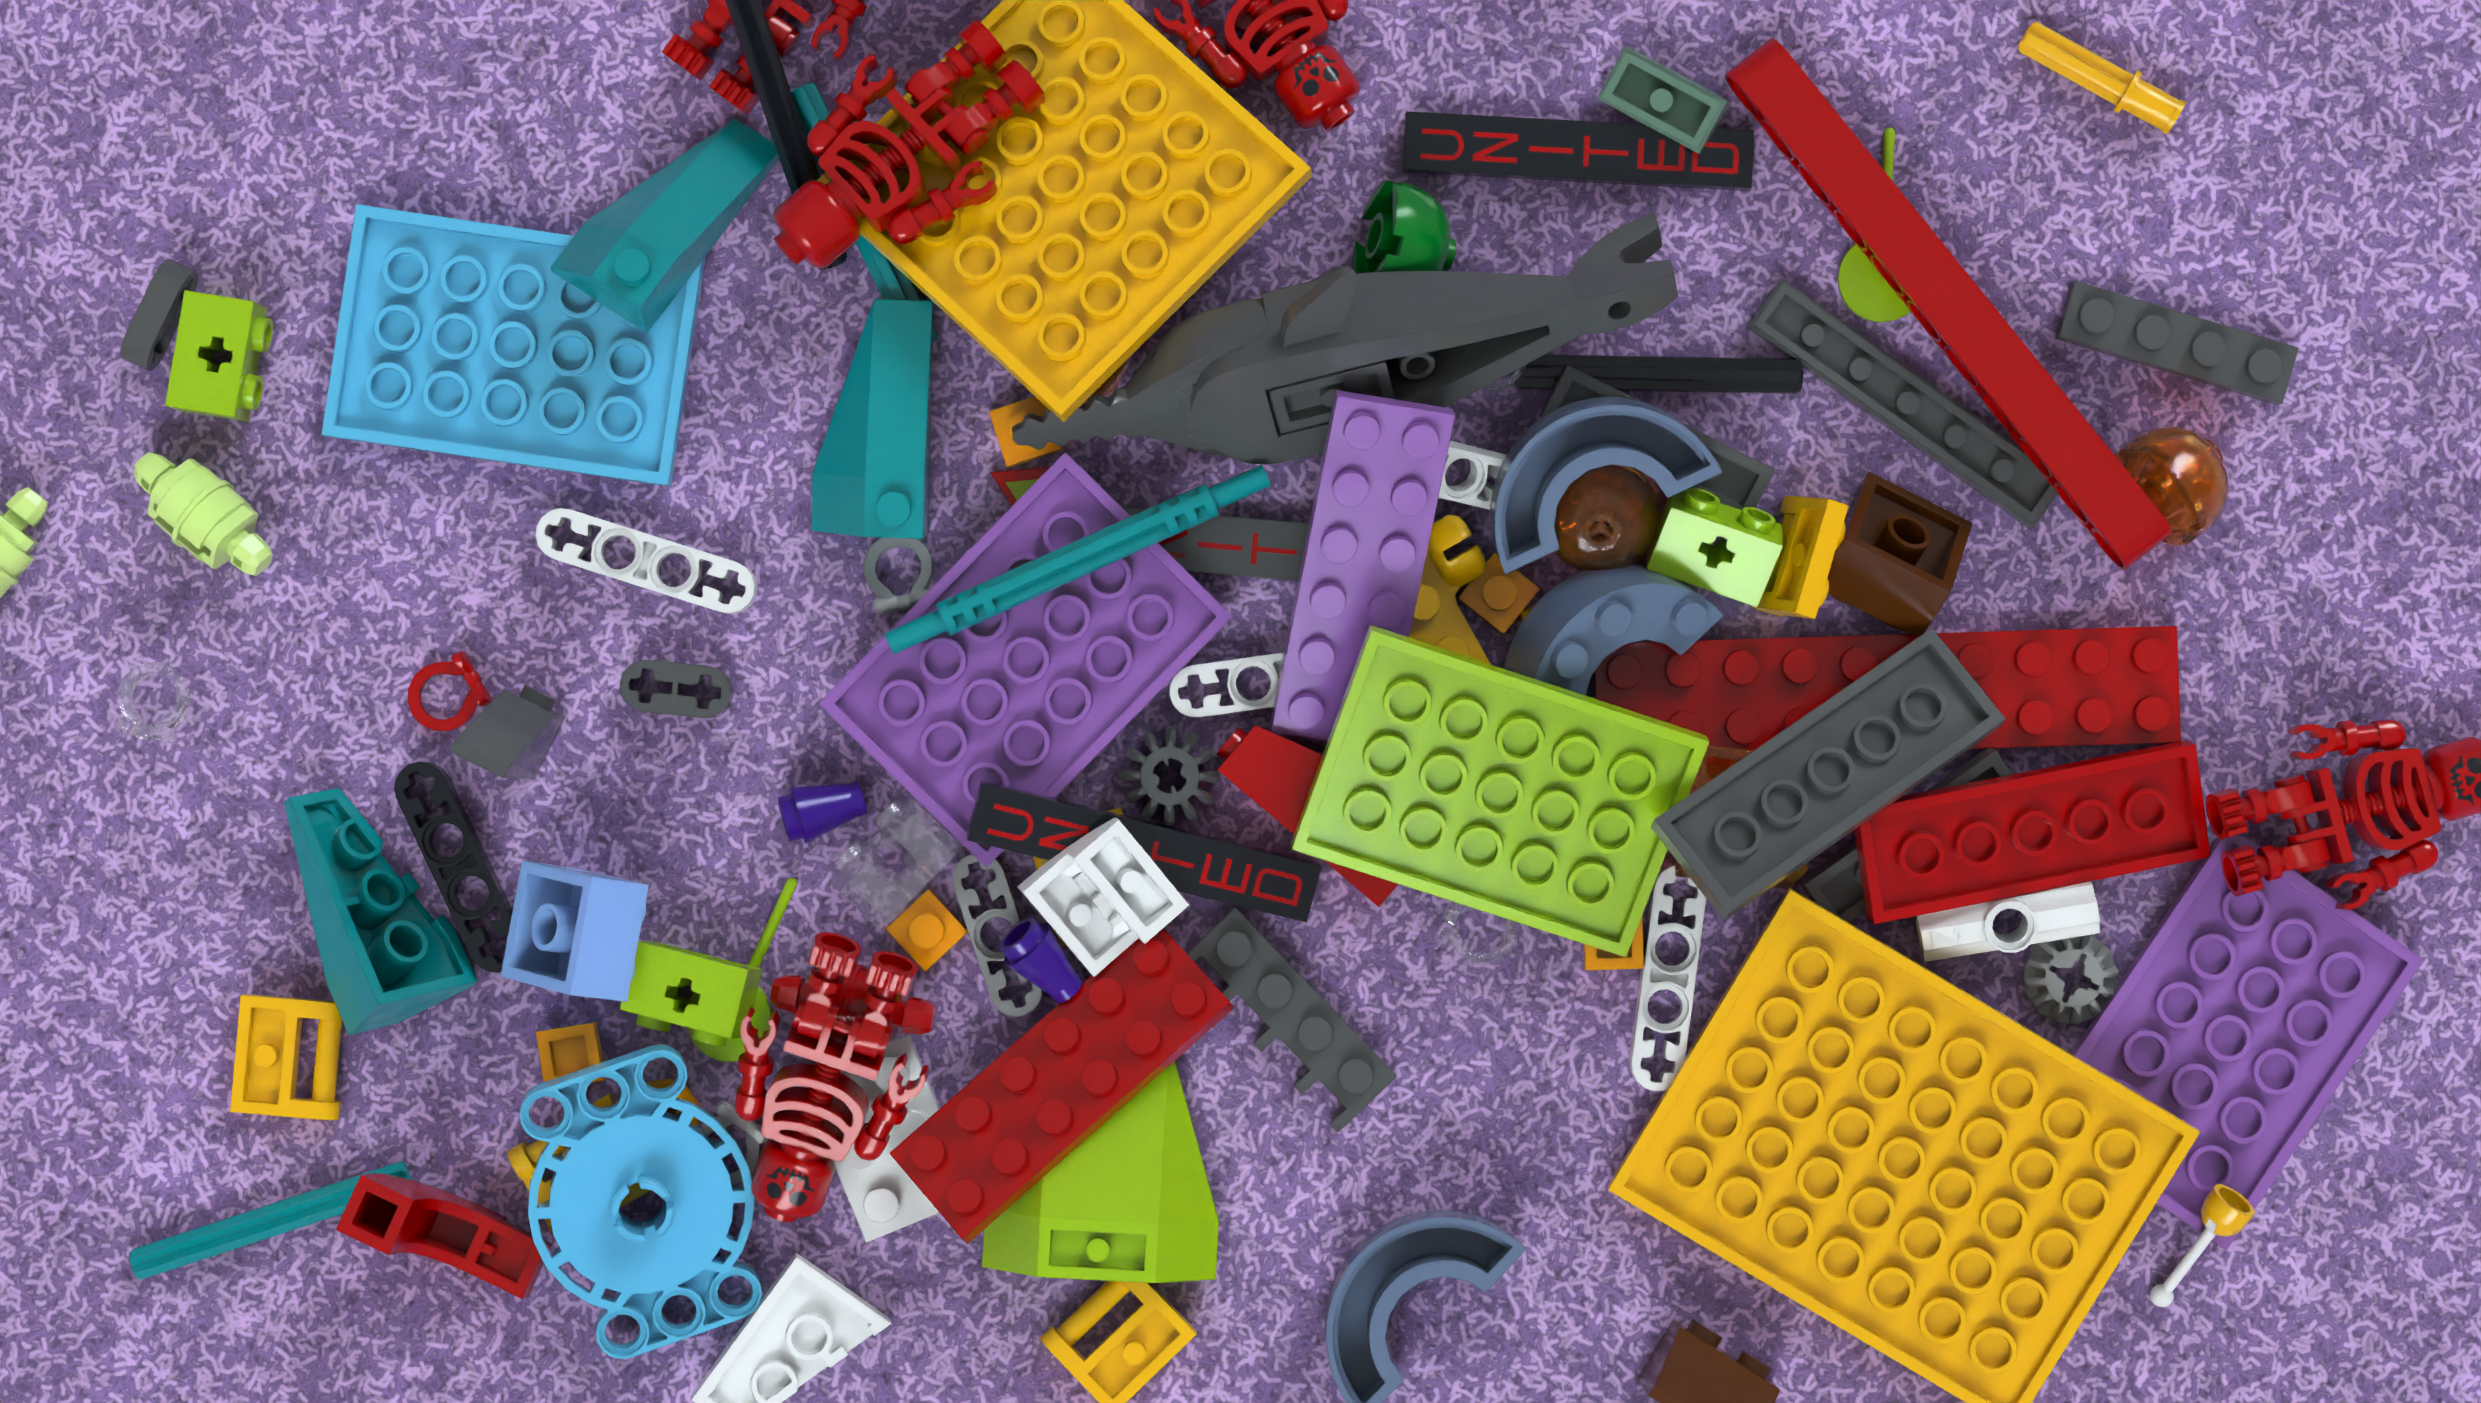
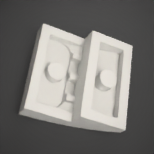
M1116 817L1065 848L1017 886L1093 977L1138 938L1146 944L1189 906Z

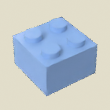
M522 860L500 976L567 995L627 1002L630 984L635 973V957L641 925L646 914V898L649 885L579 868Z

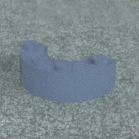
M1597 397L1572 402L1557 408L1531 425L1519 437L1503 460L1496 476L1490 503V525L1494 547L1505 574L1559 549L1554 529L1557 505L1570 483L1588 470L1611 464L1636 468L1653 478L1668 498L1722 473L1707 447L1686 425L1676 417L1651 404L1622 397Z
M1618 562L1598 565L1568 577L1552 588L1533 606L1515 633L1508 650L1504 669L1585 695L1591 675L1606 656L1621 646L1649 640L1664 643L1682 655L1724 615L1711 602L1680 580L1648 570L1645 564Z
M1429 1210L1405 1215L1379 1227L1360 1242L1346 1258L1337 1273L1330 1290L1325 1313V1340L1329 1364L1336 1385L1346 1403H1383L1403 1382L1402 1370L1388 1351L1386 1332L1389 1315L1404 1293L1422 1281L1440 1277L1465 1280L1486 1293L1526 1251L1523 1243L1512 1233L1490 1220L1454 1210Z

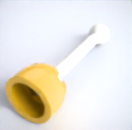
M2216 1184L2205 1198L2200 1210L2202 1222L2206 1228L2163 1284L2155 1285L2151 1289L2150 1299L2154 1305L2167 1307L2172 1303L2174 1299L2173 1290L2215 1235L2233 1236L2248 1224L2254 1216L2255 1210L2250 1202L2240 1193L2222 1184Z

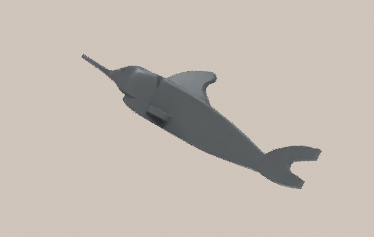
M1655 213L1624 224L1601 238L1579 258L1567 277L1465 271H1387L1355 274L1354 270L1348 267L1334 268L1309 282L1262 293V298L1245 299L1202 311L1171 327L1156 344L1126 386L1115 389L1112 396L1107 398L1094 394L1087 404H1082L1064 423L1049 409L1046 410L1043 417L1027 413L1021 423L1012 427L1013 441L1017 445H1028L1041 450L1049 442L1062 447L1071 439L1087 443L1093 436L1111 440L1117 434L1124 435L1130 439L1142 435L1207 454L1226 455L1232 459L1250 464L1267 465L1281 463L1319 454L1322 457L1335 390L1447 407L1580 335L1606 333L1630 326L1664 309L1678 297L1674 270L1670 260L1645 262L1662 247Z

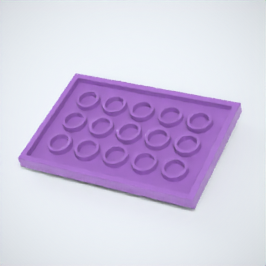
M1065 452L892 629L937 610L936 603L1131 516ZM1156 543L950 636L948 631L897 654H893L884 636L818 704L987 868L1005 849L968 841L966 838L980 782L985 781L1056 798L1233 616L1159 543Z
M2242 834L2222 840L2217 837L2210 848V856L2202 859L2114 988V995L2106 1000L2101 1007V1014L2093 1019L2071 1051L2072 1055L2200 1131V1134L2156 1203L2200 1234L2206 1228L2202 1222L2200 1210L2205 1198L2216 1184H2222L2234 1189L2245 1197L2255 1210L2424 961V959L2354 911L2335 909L2336 904L2341 902L2294 870L2285 871L2280 879L2269 882L2262 877L2265 889L2238 897L2234 896L2228 888L2222 872V852L2249 845L2254 848L2256 855L2259 848L2258 845ZM2238 1233L2229 1237L2215 1235L2211 1241L2220 1248L2227 1250Z

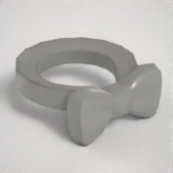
M879 538L870 546L864 558L863 573L869 588L877 597L873 602V608L878 615L883 616L899 610H910L929 591L928 588L933 578L934 564L928 548L919 539ZM893 548H907L913 551L921 562V572L918 579L912 586L911 592L906 595L894 596L879 581L876 574L877 563L880 557Z

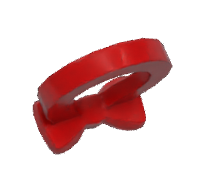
M464 651L455 652L451 657L453 662H436L424 666L414 675L408 687L407 702L412 715L421 725L433 731H452L463 727L473 717L478 705L485 707L493 701L491 695L481 682L479 673L474 670L469 657ZM439 674L462 675L470 687V691L466 695L461 710L454 717L446 720L430 716L424 709L421 701L422 689L425 683L431 677Z

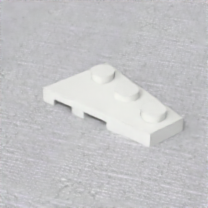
M795 1253L761 1299L759 1306L750 1314L694 1390L692 1401L695 1403H782L796 1393L798 1388L826 1367L829 1366L831 1368L845 1358L851 1349L872 1334L875 1336L891 1325V1319L801 1255Z

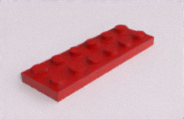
M2188 740L1905 795L1854 830L1867 920L1873 924L2204 859L2210 856L2196 743Z
M1164 928L1146 944L1138 938L1095 977L1091 975L1085 980L1075 995L1052 1009L889 1154L961 1239L968 1244L1232 1011L1234 1007Z

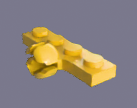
M1446 515L1432 525L1409 638L1491 664L1457 605L1455 596L1460 587L1484 573L1486 568L1485 557L1479 545H1474L1453 558L1446 559L1443 551L1472 535L1467 524L1459 516Z

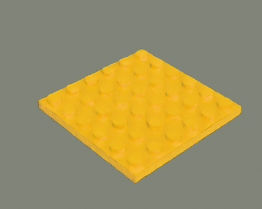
M1003 0L981 23L1000 43L1006 53L1007 61L992 74H989L978 63L973 68L975 71L974 76L967 82L962 78L959 80L958 85L953 90L955 98L950 106L953 109L959 105H966L970 108L978 102H983L982 94L990 87L995 90L1000 87L996 74L1013 59L1019 62L1044 92L1045 102L1031 114H1027L1016 104L1012 108L1014 115L1006 122L999 119L997 125L989 133V139L986 144L972 155H963L950 140L946 143L957 154L962 168L971 162L982 161L985 168L984 175L973 177L968 187L974 190L981 189L989 180L995 181L998 189L995 196L983 204L970 205L955 210L953 212L955 215L954 219L946 224L942 219L923 230V236L908 244L896 243L891 238L888 228L882 232H876L863 217L857 223L859 224L860 234L1064 423L1312 177V171L1309 165L1124 0ZM959 42L954 48L958 50L962 46ZM909 93L905 94L903 98L915 109L917 105L911 99L912 95ZM892 109L876 123L887 128L899 138H901V133L905 134L906 129L910 130ZM940 115L929 126L933 127L943 116ZM865 144L876 154H882L883 149L887 150L886 147L879 144ZM924 146L923 151L919 150L918 155L914 154L925 183L926 195L923 200L924 202L929 199L927 192L935 187L940 191L944 190L956 178V174L953 175L928 147ZM850 160V162L857 166L859 169L864 170L863 166L865 164L855 160ZM906 165L904 167L901 166L900 171L896 170L894 175L902 192L906 189L910 180L909 169ZM824 174L817 180L824 185L829 183ZM882 182L881 187L877 186V192L884 204L890 197V190L887 184ZM869 197L868 199L863 198L866 203H870Z

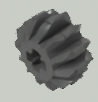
M1174 726L1166 727V747L1159 748L1156 737L1152 732L1144 733V742L1152 753L1146 757L1139 750L1132 747L1126 752V755L1131 760L1143 764L1141 772L1123 770L1120 773L1121 780H1141L1142 784L1141 788L1130 791L1125 796L1129 804L1137 802L1147 794L1151 800L1143 809L1141 815L1146 820H1150L1154 816L1159 803L1165 805L1164 823L1166 826H1173L1175 824L1174 805L1181 804L1185 816L1190 821L1195 820L1198 814L1188 799L1194 795L1208 805H1211L1214 801L1212 794L1198 788L1199 780L1212 783L1220 780L1219 772H1199L1198 765L1206 763L1215 757L1214 751L1207 749L1193 758L1189 753L1199 739V735L1191 732L1186 737L1182 749L1175 747L1177 731ZM1169 759H1175L1183 764L1180 774L1187 781L1180 791H1177L1175 786H1172L1171 793H1166L1158 788L1161 778L1154 771L1160 762L1164 761L1165 765L1169 766Z

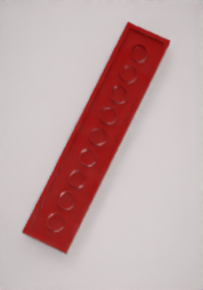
M2177 626L1936 633L2006 718L1999 729L1970 749L2175 743L2181 741ZM1910 634L1697 640L1682 655L1664 643L1633 642L1621 646L1606 656L1594 671V699L1706 735L1709 745L1704 757L1747 756L1917 638Z

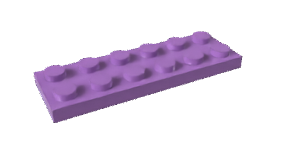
M1335 390L1270 719L1271 732L1328 741L1369 626L1373 625L1406 637L1410 636L1455 419V413L1452 408Z

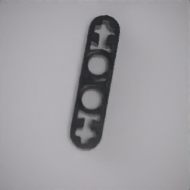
M415 762L409 764L399 772L395 779L394 791L398 804L472 959L477 966L486 971L501 972L503 962L499 956L487 957L483 947L491 942L485 925L479 926L473 931L469 920L486 917L498 907L502 918L490 922L498 936H506L509 932L513 909L449 775L442 767L435 763ZM418 772L423 778L436 779L437 787L430 791L436 808H442L448 803L452 810L451 814L433 817L424 826L419 816L421 814H429L431 811L423 798H412L409 793V789L416 785L414 775ZM447 823L457 826L464 838L461 851L450 858L438 854L433 845L435 831L441 825ZM470 876L482 879L489 890L487 902L477 910H470L464 907L459 901L457 894L461 882Z

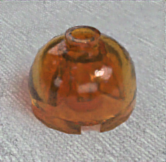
M2181 427L2152 428L2136 437L2115 454L2117 459L2169 523L2172 534L2164 539L2163 542L2169 545L2186 546L2210 528L2221 516L2230 488L2223 456L2219 448L2212 441Z
M1611 464L1588 470L1570 483L1557 505L1554 524L1559 549L1555 552L1562 562L1581 572L1583 570L1623 568L1633 565L1643 557L1656 536L1659 518V508L1654 488L1645 475L1633 467ZM1595 521H1598V524L1591 526ZM1604 521H1607L1610 525H1604Z

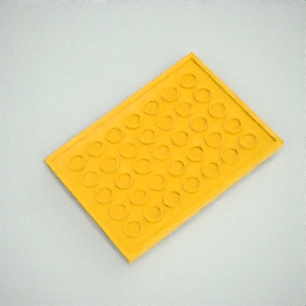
M1788 887L1607 1187L1610 1192L1966 1403H2032L2200 1134V1131Z

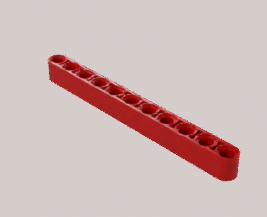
M1770 38L1725 74V79L1734 94L1853 242L1857 244L1920 325L2107 556L2122 570H2126L2171 535V527L2159 509L1787 50L1777 40Z

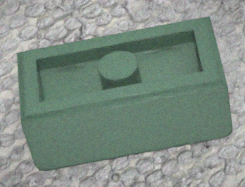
M1624 47L1597 98L1698 154L1705 147L1732 102L1632 47Z

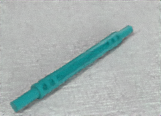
M1261 464L1208 488L1206 483L940 601L936 603L937 610L884 633L893 654H897L948 631L950 636L1219 516L1218 509L1271 486L1268 476Z

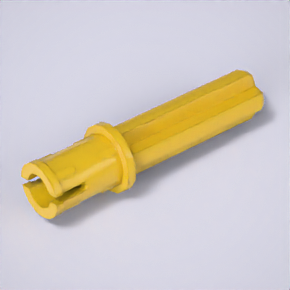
M2033 22L2019 42L2018 50L2023 55L2114 104V112L2119 113L2123 109L2160 129L2166 135L2177 121L2186 104L2185 101L2178 100L2140 78L2142 72L2136 70L2132 74L2039 22Z

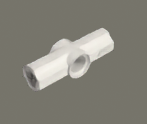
M2091 881L1915 916L1918 941L1924 962L2000 950L2004 953H2016L2026 949L2031 944L2100 933L2098 904ZM2005 909L2020 911L2021 922L2013 932L1999 934L1993 931V920L2000 911Z

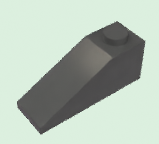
M524 685L521 693L503 689L454 740L449 752L502 778L535 779L566 716L552 710L556 699L527 685Z

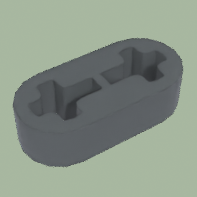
M167 259L160 265L124 336L120 349L122 359L147 371L157 367L179 325L184 290L193 292L196 290L198 283L197 271L172 259Z
M639 660L628 666L623 672L620 681V691L625 702L633 709L648 713L715 718L728 709L734 696L733 685L729 677L720 669L706 665ZM652 669L655 680L673 683L672 694L653 693L650 703L642 702V693L633 690L634 679H643L646 670ZM710 675L712 676V685L721 688L720 699L710 700L708 709L700 708L699 698L681 695L682 684L701 685L703 677Z

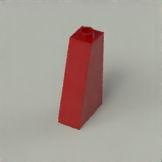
M1257 725L1248 734L1238 727L1216 753L1224 760L1217 770L1294 835L1322 754ZM1324 860L1378 907L1398 885L1397 883Z

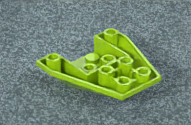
M1175 1061L984 1229L982 1267L1046 1278L1140 1283L1216 1280L1219 1218Z

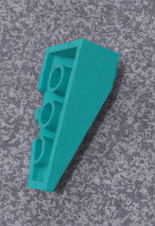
M734 118L587 220L550 267L551 271L648 333L778 161L779 156L775 144Z
M874 299L812 472L811 531L859 537L923 539L928 534L934 308L932 300Z
M340 788L289 797L284 802L326 983L348 1035L400 1023L474 986L478 982L455 928L443 914L434 920L414 895L420 888L419 884L409 872L401 878L380 854L383 840Z

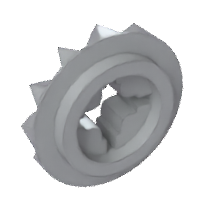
M2092 935L2038 943L2027 958L2023 978L2030 1002L2042 1015L2059 1023L2080 1024L2101 1014L2103 1004L2114 995L2119 971L2115 966L2110 949ZM2082 954L2079 962L2082 964L2080 974L2086 977L2088 982L2094 984L2093 988L2085 986L2084 988L2073 987L2070 994H2066L2062 1002L2065 994L2063 992L2065 982L2058 978L2056 973L2049 971L2051 966L2058 969L2061 967L2071 968L2075 961H2079Z

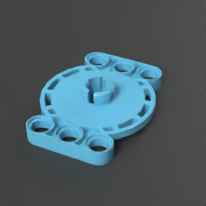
M664 1044L651 1045L540 1083L526 1092L520 1104V1121L525 1132L534 1139L548 1142L539 1155L530 1180L528 1218L533 1242L546 1268L568 1291L591 1305L603 1308L596 1321L597 1343L603 1352L610 1357L618 1359L632 1358L745 1318L755 1311L762 1297L760 1279L754 1268L747 1263L737 1261L743 1252L753 1222L754 1196L751 1192L752 1180L749 1165L736 1139L716 1117L690 1101L677 1098L685 1088L688 1078L686 1063L679 1051L672 1046ZM662 1057L671 1060L676 1065L678 1073L671 1085L658 1089L646 1083L643 1078V1071L649 1061ZM600 1077H608L616 1081L621 1088L618 1101L606 1108L596 1107L591 1104L586 1097V1091L593 1080ZM548 1096L557 1099L562 1104L564 1115L558 1124L545 1128L538 1126L532 1121L529 1116V1110L535 1100ZM669 1107L680 1110L677 1116L666 1111ZM695 1117L711 1127L722 1140L713 1143L700 1128L690 1123L692 1118ZM559 1145L567 1147L562 1155L553 1154ZM730 1153H732L741 1171L744 1187L731 1185L728 1167L723 1159ZM545 1168L554 1171L550 1182L549 1200L538 1204L539 1185ZM634 1183H639L641 1189L654 1191L662 1199L665 1198L662 1209L649 1220H632L624 1215L619 1208L621 1201L629 1194V1186ZM744 1202L743 1220L738 1235L734 1238L728 1233L732 1222L733 1203ZM539 1219H550L553 1235L559 1245L552 1254L542 1237ZM720 1248L729 1251L725 1258L716 1256ZM569 1261L581 1275L593 1281L590 1290L573 1280L562 1269L561 1265ZM729 1276H743L752 1285L751 1294L747 1300L736 1305L727 1304L721 1300L718 1295V1288L721 1282ZM606 1288L617 1291L612 1298L603 1296ZM672 1296H687L696 1305L694 1316L684 1324L670 1323L662 1315L663 1304ZM618 1315L633 1317L640 1326L636 1338L626 1344H618L611 1341L607 1337L605 1329L612 1318Z

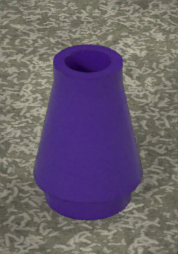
M858 781L848 784L790 788V794L777 797L781 818L789 842L803 839L806 844L856 817L867 815L864 796Z
M1034 917L1025 918L1012 927L1001 940L999 950L1005 955L1004 964L1049 994L1056 1003L1060 1004L1067 1001L1082 986L1083 979L1074 970L1048 923H1039Z

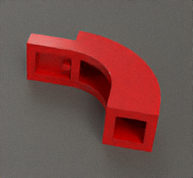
M376 1173L361 1175L336 1228L337 1231L387 1255L412 1253L429 1257L463 1270L521 1299L529 1297L544 1264L533 1242L532 1233L507 1222V1217L447 1191L392 1175ZM544 1240L550 1250L553 1243Z

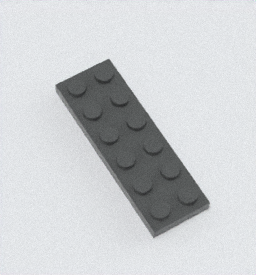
M1931 628L1654 819L1651 828L1723 921H1725L1999 729L2006 718Z

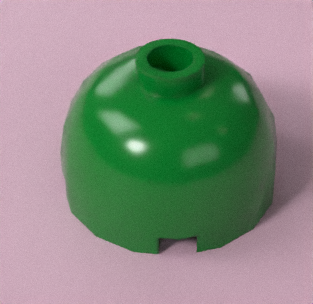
M1383 180L1373 191L1365 206L1361 219L1372 220L1367 233L1365 247L1357 241L1355 242L1351 269L1354 270L1355 274L1387 271H1449L1456 254V241L1450 238L1449 220L1443 207L1427 191L1407 183Z

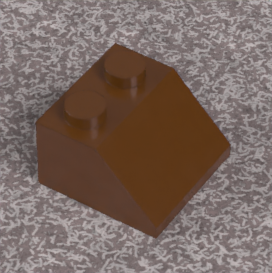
M1868 471L1845 516V536L1840 547L1835 551L1828 574V594L1842 603L1850 604L1884 621L1892 628L1902 630L1918 638L1925 633L1952 591L1973 523Z
M1673 1319L1637 1377V1380L1648 1396L1659 1403H1775L1780 1391L1775 1383L1768 1379L1772 1371L1771 1367L1744 1350L1741 1351L1737 1359L1717 1347L1722 1337L1695 1319H1692L1688 1327Z

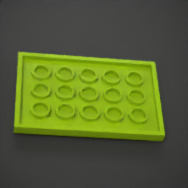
M1370 625L1294 832L1291 848L1319 859L1626 957L1668 850L1653 831L1651 825L1654 819L1689 796L1709 745V740L1706 735Z

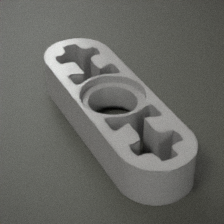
M970 854L961 859L956 865L952 875L953 888L993 1005L1007 1016H1024L1038 1006L1043 996V990L1032 983L1033 990L1025 995L1026 1004L1023 1006H1017L1013 998L1003 1000L1000 989L1008 985L1007 975L1004 967L995 974L992 973L989 961H1003L1005 955L1001 951L997 952L987 948L981 938L982 927L991 918H1004L1013 927L1022 920L1001 862L996 858L986 868L973 854ZM979 862L983 870L993 869L996 880L988 883L991 900L994 901L1003 895L1007 908H993L983 912L977 918L973 917L970 906L982 905V901L976 888L966 889L963 883V878L971 875V864ZM1016 972L1020 981H1027L1026 978Z

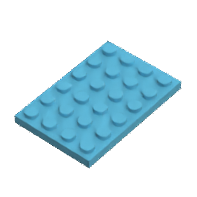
M356 204L321 435L344 440L672 487L706 257L650 331L646 333L551 271L550 267L574 237L572 235Z

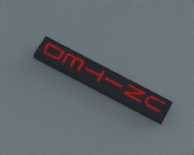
M1406 111L1402 172L1750 191L1752 188L1754 130L1716 128L1701 153L1698 154L1645 124Z
M985 781L980 782L966 835L968 841L1050 860L1084 835L1116 817L1178 892L1302 922H1307L1322 868L1319 863Z

